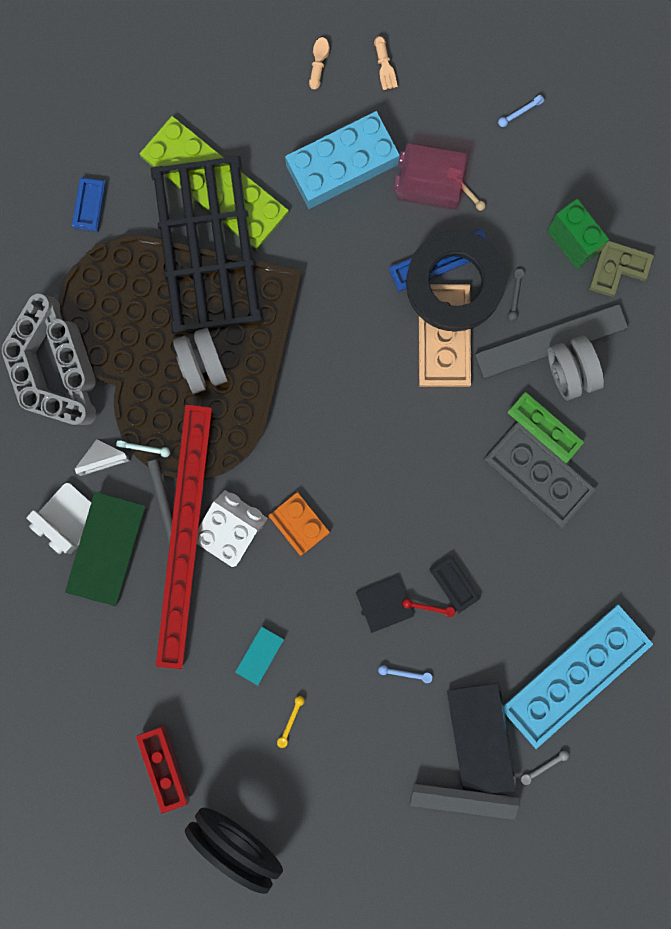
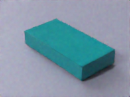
M261 626L235 673L259 685L284 639Z

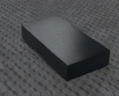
M452 556L429 570L458 614L480 600Z

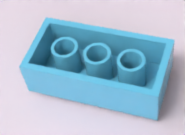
M377 111L286 155L285 162L308 209H311L397 166L400 155Z

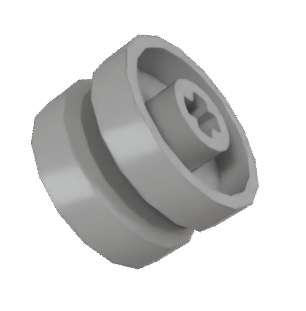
M207 327L194 333L197 349H193L190 339L185 335L173 340L180 370L184 379H187L193 394L206 390V381L203 376L205 372H207L211 383L215 386L228 382Z
M581 335L571 339L568 347L563 343H559L548 348L547 355L551 372L565 400L569 401L580 397L582 389L591 393L603 388L604 379L601 365L591 342L586 336Z

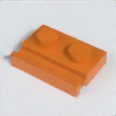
M298 492L268 515L300 556L330 533Z

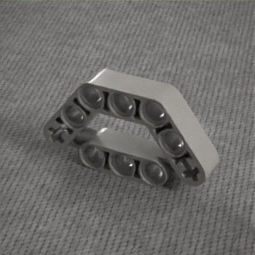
M34 294L29 298L2 345V355L18 403L25 410L72 425H90L94 422L97 412L91 404L87 392L94 388L96 381L79 329L75 323L62 320L60 304L56 298L44 294ZM33 324V331L30 334L29 326ZM64 326L65 334L63 337H61L60 331L61 328ZM46 335L63 384L68 389L71 397L48 390L36 355ZM20 346V354L17 356L16 349ZM70 351H73L74 357L70 362L68 356ZM26 370H28L29 373L27 380H25L24 373ZM79 375L82 377L80 386L77 385V377ZM34 394H36L37 401L35 404H33L32 397ZM57 401L60 404L58 411L55 410V403ZM73 409H77L79 412H82V416L76 413H72Z

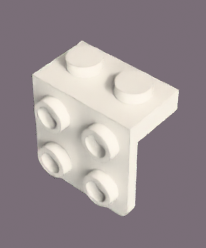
M65 483L39 512L33 510L28 515L27 519L32 523L29 527L40 537L43 534L51 540L49 542L50 547L57 553L72 554L79 546L91 502L71 484Z
M224 490L213 502L200 524L196 544L231 567H235L268 518L262 515L257 508L250 507L241 501L237 495Z

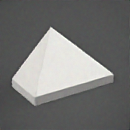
M96 439L76 466L75 471L76 474L83 476L128 462L130 459L124 452Z

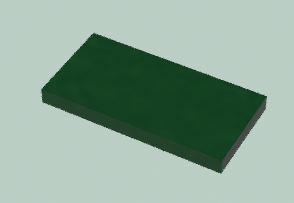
M94 492L65 593L116 606L145 505Z

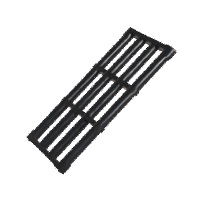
M241 156L150 168L151 178L155 184L159 222L157 224L158 229L161 230L166 268L164 277L168 283L172 321L170 322L172 334L201 330L206 327L210 329L263 322L262 309H259L254 273L256 264L252 258L247 222L249 213L245 207L240 171L242 169ZM229 165L236 211L220 213L214 167ZM204 169L210 215L195 217L189 171ZM179 172L185 218L169 220L164 174ZM237 219L242 261L227 263L222 221ZM211 222L217 265L202 267L196 224ZM186 226L191 268L176 270L171 228ZM244 269L250 316L235 318L228 271ZM218 272L224 320L209 321L203 274ZM193 276L199 323L183 325L177 278Z

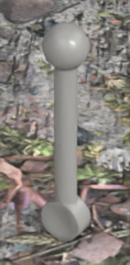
M564 750L561 751L558 757L529 775L523 774L521 782L524 785H529L532 778L561 760H568L569 753Z

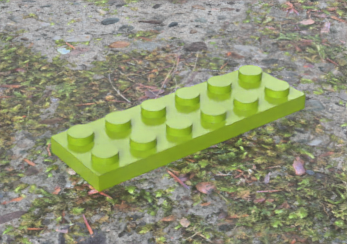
M173 116L139 153L140 157L152 167L223 158ZM230 166L214 167L220 213L234 212L236 210ZM204 169L189 171L192 198L210 213ZM179 172L164 174L168 180L181 189ZM241 172L245 207L249 213L247 222L250 244L257 251L288 215L289 210ZM237 219L222 221L227 228L239 236Z

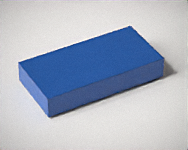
M80 177L72 221L73 229L99 231L106 189L105 181Z

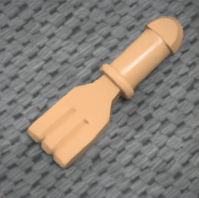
M377 36L374 46H376L378 63L381 64L379 75L382 89L398 87L394 70L389 65L390 58L386 49V41L384 37Z

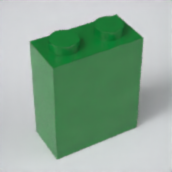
M578 199L558 212L547 229V232L577 270L598 256L609 241L608 237Z

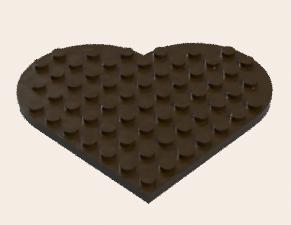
M134 235L122 236L119 239L107 243L103 242L86 252V255L76 265H73L59 293L60 314L62 320L70 321L77 325L95 378L109 385L116 386L114 413L121 437L127 443L159 449L167 447L170 449L168 457H162L158 453L130 449L143 464L149 467L147 461L158 459L161 474L177 479L185 405L212 408L204 480L232 470L252 453L261 440L268 421L301 280V270L255 260L254 273L259 309H262L263 322L208 329L228 382L215 386L211 383L207 372H205L203 376L206 381V390L193 394L187 379H184L180 370L173 340L185 335L190 339L193 349H197L198 347L194 339L195 331L172 334L170 323L172 321L168 283L164 277L166 268L162 239ZM173 242L176 270L191 268L189 246ZM199 248L202 267L217 265L215 251ZM226 254L227 263L242 261V257ZM244 269L229 270L234 317L250 316ZM218 272L203 274L209 321L224 320ZM193 276L178 277L183 325L199 323ZM64 326L61 328V331H60L62 337H63L64 334H65V327H64ZM70 351V355L72 356V358L74 357L73 351Z

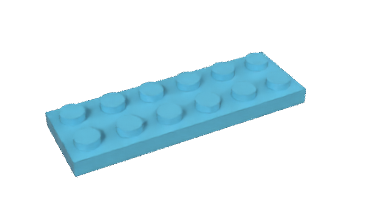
M615 605L503 705L505 715L530 744L537 749L654 644L619 605Z

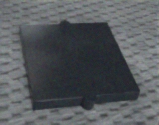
M398 576L356 593L363 610L361 614L365 615L371 633L414 617L411 607L406 609L402 605L403 600L408 598L409 595L405 594Z

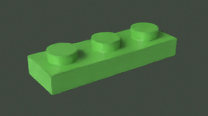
M526 392L507 412L565 463L573 457L584 443Z

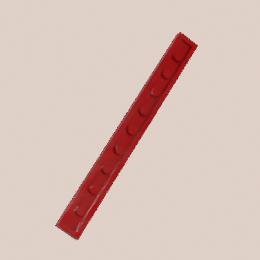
M185 405L156 667L182 669L211 407Z

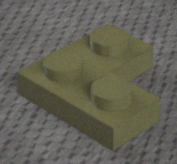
M608 241L599 254L589 290L614 297L621 274L645 281L648 277L654 255Z

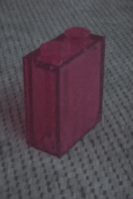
M407 144L405 152H400L398 167H402L401 175L396 176L393 191H397L398 200L458 210L467 163V153Z

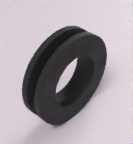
M460 230L436 234L422 243L410 261L406 278L407 295L415 312L431 326L452 332L469 330L485 322L499 305L506 285L504 264L496 249L484 238L474 233ZM461 257L472 262L479 270L482 280L481 291L470 303L461 306L447 305L440 301L432 292L429 283L430 273L433 267L442 259Z
M200 808L195 815L197 822H190L185 828V835L189 842L207 861L235 882L254 892L268 893L273 886L271 879H278L283 872V867L278 859L256 837L228 817L209 808Z

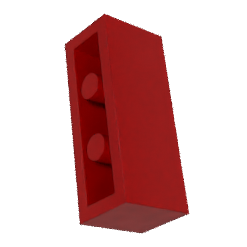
M165 725L138 734L136 739L161 814L187 805L190 798Z

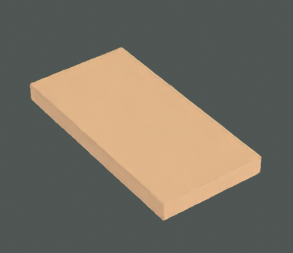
M430 284L434 295L447 305L461 306L470 303V284ZM419 316V387H470V329L457 332L441 330L431 326Z

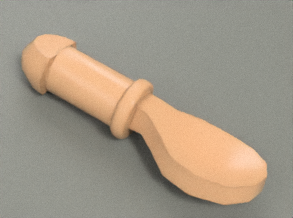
M323 37L315 42L313 48L315 62H312L313 67L309 80V86L313 90L318 89L321 84L322 68H324L322 61L330 52L329 42Z

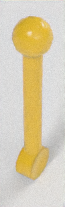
M302 696L295 698V707L285 731L277 741V745L280 748H285L288 744L287 737L300 706L305 703V699Z

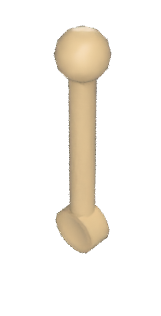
M450 169L447 172V178L454 180L476 204L477 210H484L486 207L485 202L479 201L457 177L455 169Z

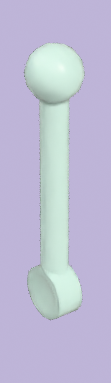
M117 441L116 443L118 447L158 453L162 457L170 455V449L167 447L159 449L123 441Z

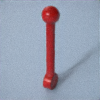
M409 598L404 599L402 602L403 607L406 609L414 607L443 613L448 618L455 615L453 607L445 609L412 602Z

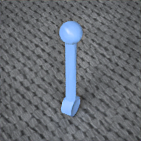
M538 95L534 101L506 118L501 117L498 120L499 126L506 127L509 121L535 105L542 104L545 99L542 95Z
M381 665L378 669L381 675L393 674L421 679L424 683L432 681L430 673L417 674L389 669L386 665Z

